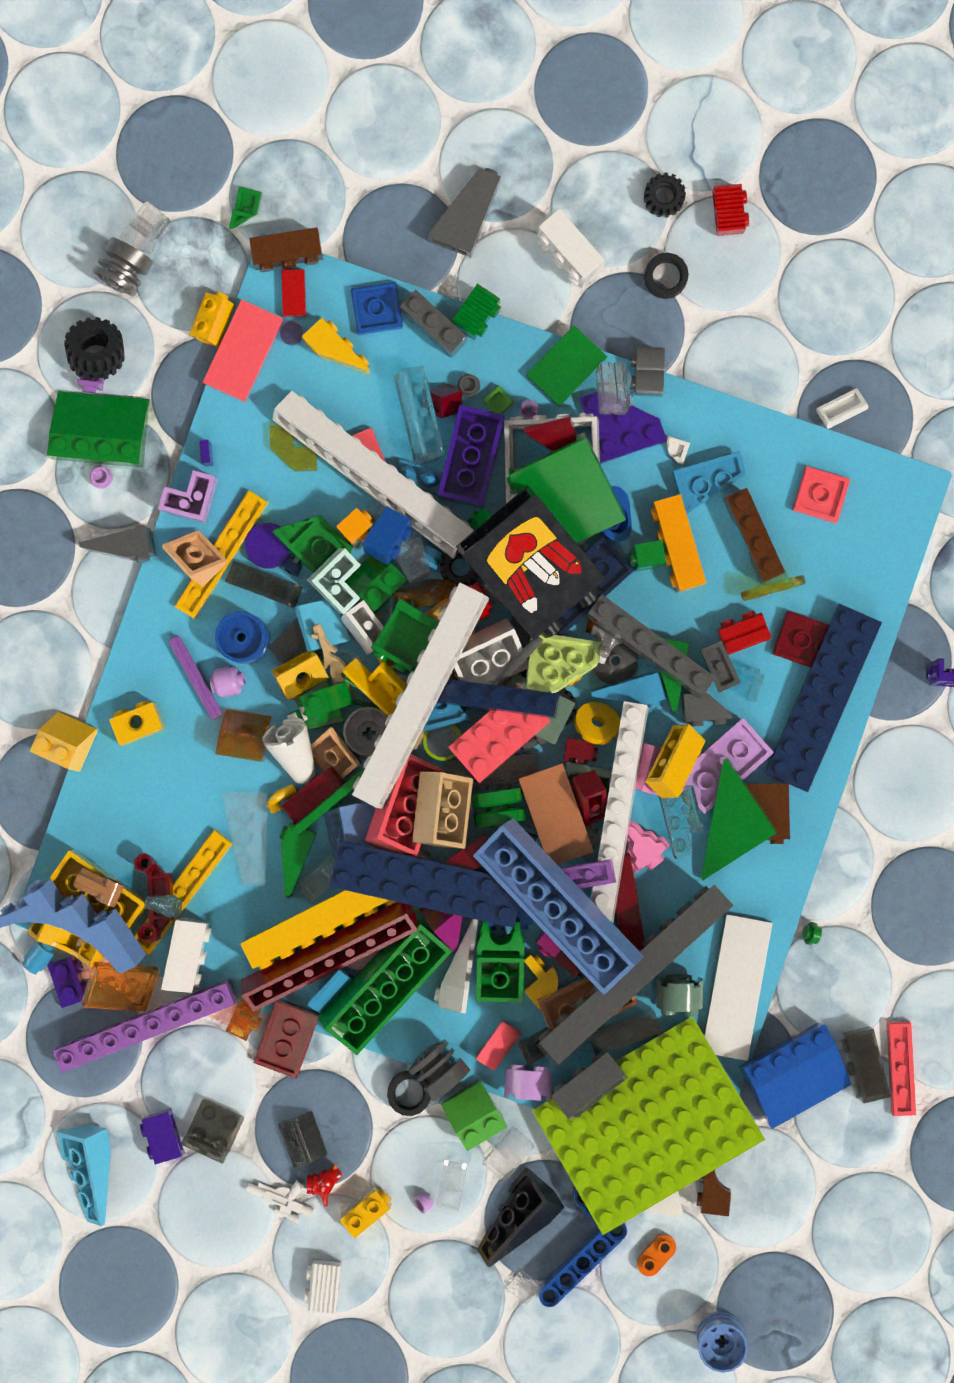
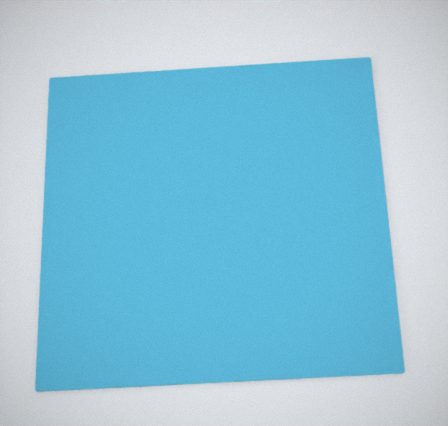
M323 254V260H319V263L315 265L299 263L296 264V267L283 269L282 266L274 267L270 272L255 270L251 257L226 331L241 299L283 318L284 321L246 402L240 401L208 385L205 386L169 488L187 492L193 470L215 476L219 481L207 523L203 524L163 512L159 514L152 534L157 556L150 557V561L142 563L85 721L86 724L98 729L81 771L68 769L24 895L29 891L28 887L35 881L40 880L43 882L48 880L67 852L74 849L148 900L147 875L135 868V858L142 853L151 855L166 873L172 874L174 884L215 829L233 842V844L178 918L185 917L209 922L208 928L212 929L210 940L205 942L203 951H207L205 964L200 965L199 974H202L201 984L199 988L195 989L202 990L230 979L238 998L236 1003L250 1008L241 996V979L260 969L259 967L252 969L240 943L344 891L329 887L336 856L332 854L323 815L308 828L316 832L317 835L292 897L290 899L285 897L281 843L283 840L279 837L284 825L288 827L289 823L293 822L283 809L271 814L269 808L266 807L267 801L277 790L293 784L296 792H299L307 785L298 784L289 776L264 746L262 737L272 726L275 725L276 728L282 726V721L288 719V713L299 709L295 701L296 699L287 700L271 672L276 667L307 651L295 607L325 600V598L307 581L312 573L303 563L298 577L281 568L283 564L274 569L258 567L248 558L244 541L197 617L193 619L174 607L191 579L162 548L163 544L200 530L214 545L248 490L268 502L254 527L262 523H273L282 527L320 514L343 537L336 526L356 508L360 512L365 509L374 519L372 524L374 526L386 507L272 420L274 408L291 391L303 396L315 409H320L328 419L340 424L344 431L351 436L372 427L385 462L393 465L396 469L401 459L443 472L457 413L441 419L426 412V390L444 383L457 387L458 380L463 375H474L480 382V390L474 397L467 398L462 396V405L491 412L482 400L500 385L514 401V404L502 414L505 415L504 421L510 420V417L521 416L520 406L527 399L534 400L538 404V415H546L547 419L556 418L558 414H569L571 418L579 417V414L584 413L579 397L602 390L659 418L666 439L670 436L690 443L683 466L676 463L670 457L666 442L601 464L611 486L622 488L629 497L632 521L630 536L620 542L606 538L629 564L628 554L632 551L635 544L658 541L656 531L659 530L657 521L653 522L650 509L653 508L652 504L655 501L679 495L672 470L740 451L745 468V475L687 514L705 576V585L678 593L677 589H673L670 583L669 575H672L670 566L664 565L663 568L635 572V567H632L634 571L606 596V598L661 638L689 643L687 657L706 671L708 668L700 650L720 641L716 631L721 628L720 623L733 619L735 623L743 620L741 616L751 611H755L756 614L762 612L772 639L728 655L741 683L718 693L713 682L705 692L732 714V719L726 720L727 724L713 725L712 721H703L704 726L692 727L706 740L700 755L742 718L747 721L774 752L810 670V667L772 655L786 611L829 625L837 605L842 604L881 621L882 624L809 791L805 792L789 785L790 839H784V844H770V840H766L705 880H702L701 874L714 806L703 814L684 791H682L678 798H661L660 796L635 789L630 820L637 823L643 831H652L657 837L663 836L671 844L661 854L664 860L655 868L649 870L647 867H644L636 873L633 872L644 940L654 932L659 935L662 932L659 927L670 917L676 919L678 917L676 912L688 901L693 904L696 901L693 897L705 886L711 888L715 884L734 905L635 995L639 1004L609 1018L555 1067L536 1046L540 1042L538 1037L548 1027L541 1010L538 1009L524 991V988L537 978L525 962L523 1003L476 1002L477 936L482 927V921L478 920L466 1013L439 1008V1002L434 1001L436 987L441 988V982L456 951H452L364 1049L412 1065L415 1059L429 1046L445 1039L449 1044L442 1052L445 1053L451 1048L455 1050L448 1060L453 1062L461 1058L470 1068L469 1073L460 1081L461 1083L471 1086L481 1080L489 1093L504 1098L506 1069H510V1064L524 1065L525 1070L532 1071L534 1066L548 1067V1072H552L551 1095L555 1093L553 1089L563 1081L570 1082L574 1078L572 1074L581 1067L588 1068L593 1064L591 1059L600 1052H603V1054L610 1053L617 1061L692 1017L685 1015V1012H675V1015L661 1014V1009L656 1007V978L659 976L661 980L666 979L668 974L692 975V980L698 981V977L703 978V1008L699 1010V1015H695L693 1018L702 1033H705L726 914L773 923L748 1061L751 1060L952 477L951 472L665 372L662 396H634V389H630L631 375L635 376V367H631V360L605 351L602 352L607 356V359L558 407L526 374L562 338L559 335L497 314L495 318L490 317L486 324L489 327L482 337L477 336L473 340L467 336V342L452 358L403 313H401L402 329L358 335L351 295L352 288L396 282L400 306L416 289L451 322L464 302ZM304 269L306 317H283L281 270ZM321 318L326 322L330 320L338 328L336 333L342 339L346 337L353 344L354 348L352 350L358 356L361 353L370 363L368 365L370 373L365 374L319 358L303 341L302 335ZM527 407V411L531 412V407ZM504 424L483 508L492 515L506 504ZM589 427L576 428L577 436L585 432L591 444ZM514 430L515 470L551 453V451L530 439L524 430ZM200 440H209L211 442L213 466H204L201 463ZM806 466L850 479L837 524L792 511ZM745 488H748L785 570V573L762 584H760L751 564V558L744 539L732 521L723 502L725 497ZM430 493L434 500L442 506L448 507L460 520L468 522V519L475 510L481 511V508L439 499L438 495ZM413 527L410 538L407 541L404 540L401 544V550L397 558L390 561L406 577L409 583L376 614L374 613L383 627L394 612L399 599L426 613L445 597L449 598L454 588L449 586L441 576L440 561L442 558L438 560L437 571L416 563V559L421 556L422 545L432 547L442 553L445 552ZM599 532L591 536L580 548L585 553L604 535ZM362 542L356 548H352L351 555L359 564L369 557L368 554L364 553ZM290 552L289 557H295V555ZM459 558L452 563L451 569L455 575L464 576L469 572L470 565L465 559ZM480 576L475 582H480L482 587L486 584ZM486 593L493 607L490 611L491 614L489 617L477 622L473 631L477 633L506 618L510 621L513 615L502 602L496 604ZM360 598L350 609L359 604L362 599ZM237 611L248 612L262 619L268 626L271 636L270 646L266 654L257 662L250 664L236 663L225 658L218 650L215 642L216 628L220 621L228 614ZM586 615L563 635L565 637L597 641L591 633L585 632L589 619ZM347 629L351 641L334 645L338 651L336 653L331 652V654L339 657L346 665L357 659L373 673L381 663L373 655V652L367 655ZM242 633L243 637H239L241 642L246 638L244 633ZM173 637H181L222 711L220 717L211 719L169 644V640ZM322 649L315 650L314 652L317 654L319 660L321 661L324 667V656ZM637 654L638 667L633 677L652 671L658 672L655 666ZM613 657L611 663L616 666L619 665L620 660L618 657ZM234 665L240 672L244 673L246 685L242 686V691L238 695L219 697L211 689L210 676L213 675L214 670L217 668ZM329 665L328 668L325 669V671H326V673H327V675H328V677H329V678L326 679V680L329 681L330 686H334L333 683H332L331 673H330V668H331V666ZM393 669V671L406 683L407 678L409 676V672L406 671V673L404 674L397 669ZM593 669L584 674L574 685L564 687L576 699L577 711L583 704L601 702L614 709L621 721L624 702L592 697L590 695V689L608 684L600 680ZM452 671L449 679L458 680L454 671ZM305 672L299 673L296 680L303 679ZM351 686L355 699L373 704L363 692ZM681 686L677 712H670L666 695L665 700L660 701V705L648 709L643 743L662 748L673 725L689 724V722L684 723L682 695L692 693ZM148 700L149 703H156L166 729L120 746L109 719L114 718L113 713L123 709H127L128 712L136 709V704ZM353 704L341 708L345 721L342 723L308 730L310 744H313L331 727L345 741L343 735L344 723L351 713L363 708V706ZM467 707L464 713L469 721L455 724V726L463 735L480 720L481 715L485 716L488 712L480 708ZM138 715L134 716L131 720V724L135 729L142 725V719ZM573 719L567 726H564L555 745L546 741V744L542 746L538 744L526 753L523 747H521V752H516L515 756L512 755L481 783L475 779L456 756L446 761L436 760L429 756L425 751L423 740L418 749H413L411 754L445 770V773L472 778L471 795L521 788L520 778L562 763L566 771L567 762L563 761L566 738L585 740L579 731L577 733ZM597 720L592 721V723L595 726H603L602 723ZM450 726L431 730L427 736L428 747L438 757L449 756L453 752L448 747L458 739V735ZM368 730V734L364 736L370 741L372 736L376 734L372 730ZM618 735L607 744H595L594 747L598 748L596 762L587 761L584 766L612 771ZM356 755V757L360 760L362 765H360L357 769H355L343 780L347 782L362 768H364L363 766L366 759H362ZM772 755L743 780L745 784L785 782L764 774ZM569 758L568 762L572 763L573 758ZM315 762L316 775L313 777V780L322 773ZM353 790L332 809L364 801L353 796ZM522 791L523 800L518 803L509 804V808H524L526 820L517 823L525 831L538 836ZM288 799L279 802V804L282 805V804L285 803ZM470 802L466 846L483 834L489 839L500 828H490V826L475 828L474 815L488 810L487 807L474 808L472 807V802ZM604 820L585 826L594 852L558 864L559 867L596 862L598 860ZM538 836L536 843L543 849ZM421 844L426 853H430L431 856L429 858L438 862H445L462 850L459 848H444ZM482 865L475 869L483 872H488ZM593 887L580 888L591 900ZM385 903L378 906L379 910L386 908ZM410 905L416 914V918L434 933L419 910L422 907ZM148 906L130 930L134 936L138 932L139 927L149 917ZM615 911V916H614V922H613V924L618 928L617 918H616V911ZM364 913L357 916L358 921L365 918ZM462 916L458 947L472 918ZM534 920L533 925H528L529 929L521 930L525 945L524 958L530 953L534 957L538 955L546 964L543 968L545 971L553 965L558 976L557 990L586 977L583 974L581 977L577 975L574 978L553 959L551 954L549 957H546L537 949L540 945L536 943V940L544 931ZM32 922L15 923V925L29 929ZM175 922L150 955L146 954L135 968L164 978ZM341 924V925L337 926L336 928H337V930L339 931V930L343 929L344 926H343V924ZM489 926L492 934L499 937L508 935L512 930V927L505 926V930H491V926ZM322 935L316 937L317 941L323 939ZM300 945V946H298V947H296V948H294V949H295V951L297 952V951L301 950L302 947H301V945ZM280 956L274 958L275 962L281 960ZM347 966L341 968L348 975L352 974L354 977L361 971ZM339 970L281 999L315 1011L307 1004ZM275 1001L257 1011L270 1015ZM318 1020L314 1031L335 1038L323 1028ZM504 1020L521 1032V1035L496 1070L493 1071L476 1060L475 1057L500 1022ZM716 1055L739 1094L744 1077L738 1066L747 1061ZM509 1093V1098H506L534 1109L547 1102L546 1096H541V1101L514 1099V1094Z

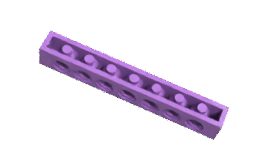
M230 979L62 1044L53 1053L60 1071L63 1073L236 1004L238 998Z

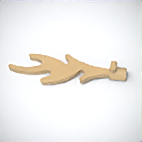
M318 623L312 626L314 633L311 634V637L319 638L324 656V669H327L329 665L331 666L330 673L333 685H337L339 682L344 683V678L346 677L343 675L342 670L347 665L339 657L331 654V652L336 653L338 649L329 643L321 624ZM347 683L352 700L354 701L355 696L351 685Z

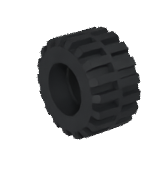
M90 317L85 318L86 321L84 322L81 320L77 321V326L72 325L69 328L70 332L66 333V340H64L67 361L72 372L75 371L79 377L83 375L85 380L94 378V381H99V378L108 379L110 374L114 376L117 373L116 369H121L122 362L125 359L123 338L120 330H117V326L114 323L110 325V321L107 319L101 321L100 317H95V320H91ZM94 345L105 347V349L97 353L84 351L86 348Z

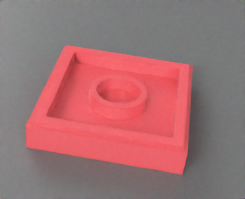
M806 466L792 511L837 524L850 479Z

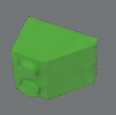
M481 1080L440 1103L455 1133L467 1151L507 1128L503 1115Z

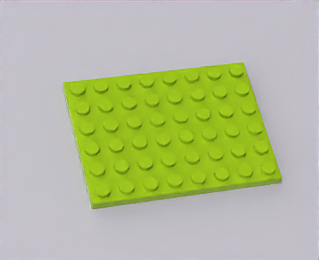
M693 1016L618 1059L617 1063L629 1078L574 1121L566 1117L553 1098L551 1101H547L532 1110L602 1235L765 1140Z

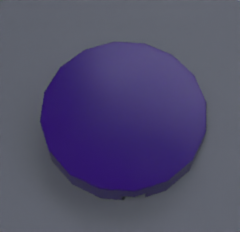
M262 523L255 526L248 533L245 541V551L248 558L256 566L264 569H274L282 565L289 558L291 551L272 533L274 529L281 526L273 523Z

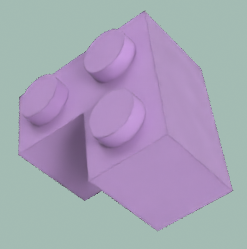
M193 470L187 492L164 486L158 509L163 513L206 524L219 480L215 476Z

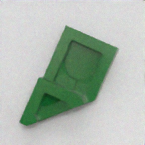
M239 187L229 229L238 227L258 214L263 192Z

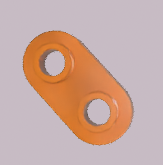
M668 1234L657 1235L639 1255L637 1266L643 1275H656L674 1255L676 1243L672 1236ZM664 1243L669 1245V1248L666 1251H662L660 1249L661 1245ZM652 1261L653 1267L646 1268L645 1263Z

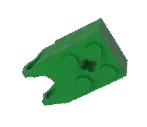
M516 918L514 928H512L508 935L503 937L492 934L488 922L482 921V927L477 936L476 1002L523 1003L525 945L520 929V918Z

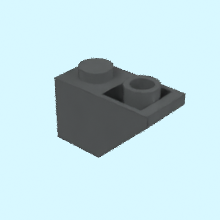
M705 693L701 698H697L693 694L682 695L684 723L689 722L691 727L704 726L703 721H712L713 725L727 724L726 720L732 719V714L708 693Z

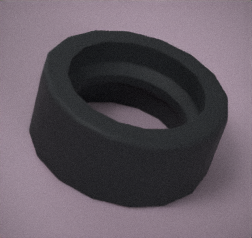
M668 252L658 254L651 259L646 267L644 275L645 285L649 292L658 298H674L686 287L689 276L688 267L684 260L676 254ZM661 263H671L679 270V282L671 289L660 288L653 280V272Z
M405 1070L395 1075L387 1091L389 1105L393 1110L403 1116H414L425 1110L431 1099L423 1090L429 1082L427 1078L418 1082L423 1090L421 1101L415 1106L408 1107L400 1104L397 1100L396 1088L404 1080H415L420 1073L416 1072L411 1075Z

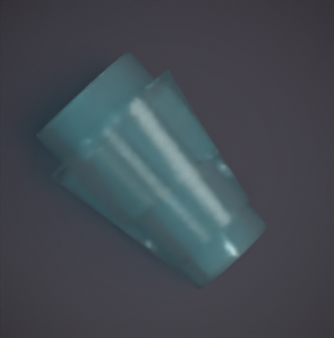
M148 895L145 900V908L172 918L180 914L182 902L175 895Z

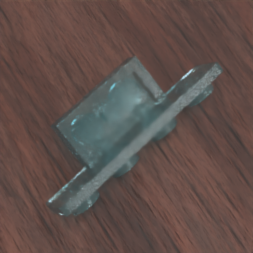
M684 785L683 791L678 798H661L659 796L674 859H680L693 852L688 833H698L704 830L694 786Z

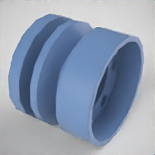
M722 1311L711 1313L703 1318L698 1325L696 1334L701 1360L713 1371L721 1373L734 1371L742 1365L748 1351L743 1325L731 1313ZM720 1335H724L723 1341H718Z

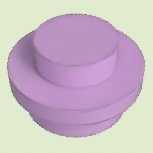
M96 466L91 470L89 479L94 487L104 489L112 483L113 475L106 466Z

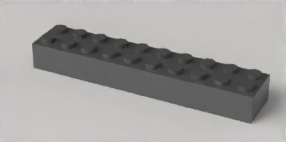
M715 884L711 888L707 886L702 888L693 897L696 900L693 904L688 901L676 912L678 915L676 919L670 917L660 926L659 929L662 932L659 935L654 932L642 943L644 948L641 951L636 948L644 958L605 995L594 986L590 990L592 995L589 998L584 995L572 1006L575 1009L573 1013H564L555 1022L558 1026L553 1031L549 1027L538 1037L540 1042L536 1046L555 1067L734 906Z

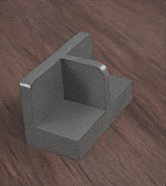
M722 641L700 650L708 668L707 671L716 677L713 682L718 693L741 683Z

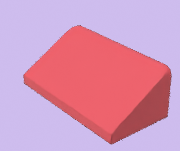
M502 1020L475 1059L495 1071L519 1038L521 1032Z

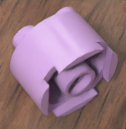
M510 1064V1069H506L504 1098H509L510 1093L514 1094V1099L541 1101V1096H546V1101H551L552 1072H548V1067L534 1066L532 1071L525 1070L524 1065Z

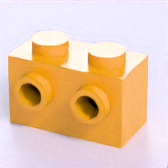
M356 508L336 527L343 537L356 548L361 542L363 543L372 529L374 519L365 509L360 512Z

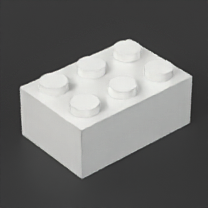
M560 208L538 227L537 238L539 240L537 242L545 252L549 251L554 256L552 258L554 263L560 269L564 268L569 273L567 277L575 286L579 285L583 289L603 272L605 264L603 257Z

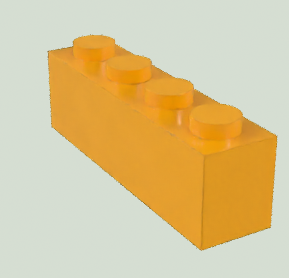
M681 494L653 502V508L650 509L653 522L657 521L659 526L656 534L658 541L663 540L666 551L665 565L670 566L672 575H669L672 588H676L679 593L705 585V576Z

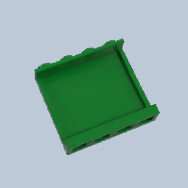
M585 432L576 436V441L514 471L512 467L509 468V477L506 479L511 490L516 489L517 493H520L525 487L529 486L576 543L626 520L625 512Z

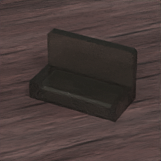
M312 1111L278 1123L293 1167L308 1165L327 1155Z

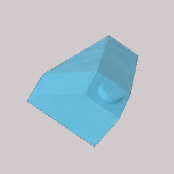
M88 1125L57 1131L60 1152L63 1161L68 1159L72 1170L69 1173L70 1179L75 1181L80 1190L77 1197L86 1220L89 1223L103 1226L105 1225L111 1154L110 1137L107 1128Z

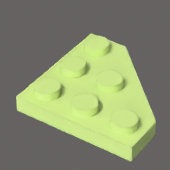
M540 634L539 636L544 641L528 657L526 689L556 693L598 665L600 642L559 635L544 638Z

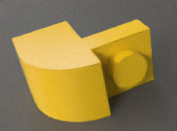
M530 953L524 958V962L537 978L526 986L524 991L540 1009L537 1000L557 991L558 976L553 965L545 971L543 968L546 964L538 955L534 957Z

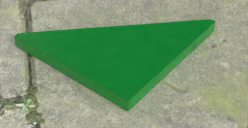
M728 757L723 760L701 874L702 880H705L778 833Z

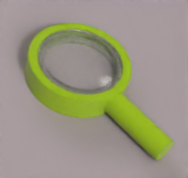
M455 725L427 731L423 737L425 751L436 760H450L455 755L448 747L461 737L462 734Z

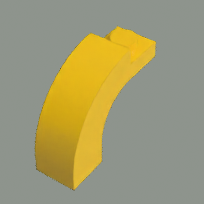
M31 923L27 934L36 941L59 948L75 956L88 967L97 969L100 961L103 959V955L92 945L64 929L42 923Z

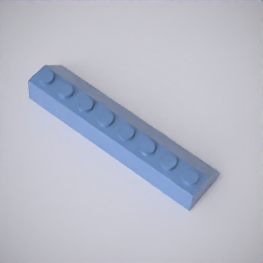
M514 818L503 824L473 855L603 995L644 958L636 947Z

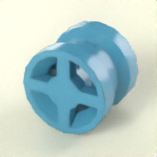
M422 545V553L416 559V563L437 571L438 560L443 557L444 553L432 547Z

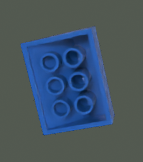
M823 1023L812 1025L738 1066L771 1129L852 1085L838 1048L828 1028Z

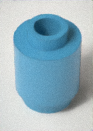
M35 941L23 957L22 966L30 973L36 975L46 967L55 955L54 946Z

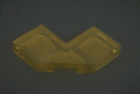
M270 425V449L294 472L317 471V454L308 447L294 448L293 435L280 425Z
M804 575L741 592L742 600L757 599L804 585L806 583Z

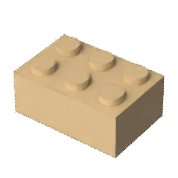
M420 772L412 842L444 848L465 849L473 784L472 778L443 772Z

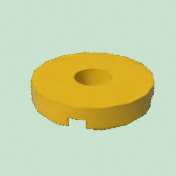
M589 702L583 704L578 709L574 725L577 733L579 731L585 741L604 745L617 737L620 718L609 705L601 702ZM597 720L601 722L603 726H595L592 723V721Z

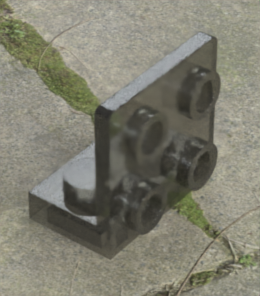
M203 1098L180 1145L223 1164L245 1117Z

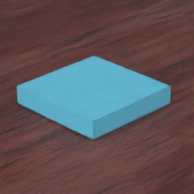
M326 599L295 607L308 652L322 649L319 638L311 637V634L314 633L312 626L318 623L321 624L325 637L331 645L334 646L351 641L347 627L340 619L343 614L338 613Z

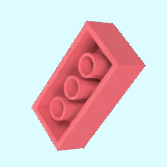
M490 710L448 748L475 779L481 783L548 725L550 720L548 717Z
M410 754L383 809H375L365 841L381 849L417 857L421 844L414 843L412 840L420 772L445 773V770Z

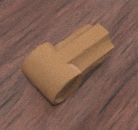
M82 868L73 886L95 896V899L101 903L115 907L125 885L114 879L104 878Z

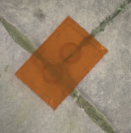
M94 962L81 1004L84 1008L146 1012L160 970L155 966L137 965L119 974L111 963Z

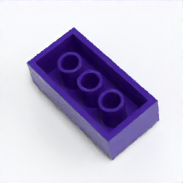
M459 405L438 492L439 499L481 509L484 508L505 415Z

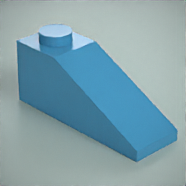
M657 671L589 690L592 697L644 704L649 708L661 704V700H665Z

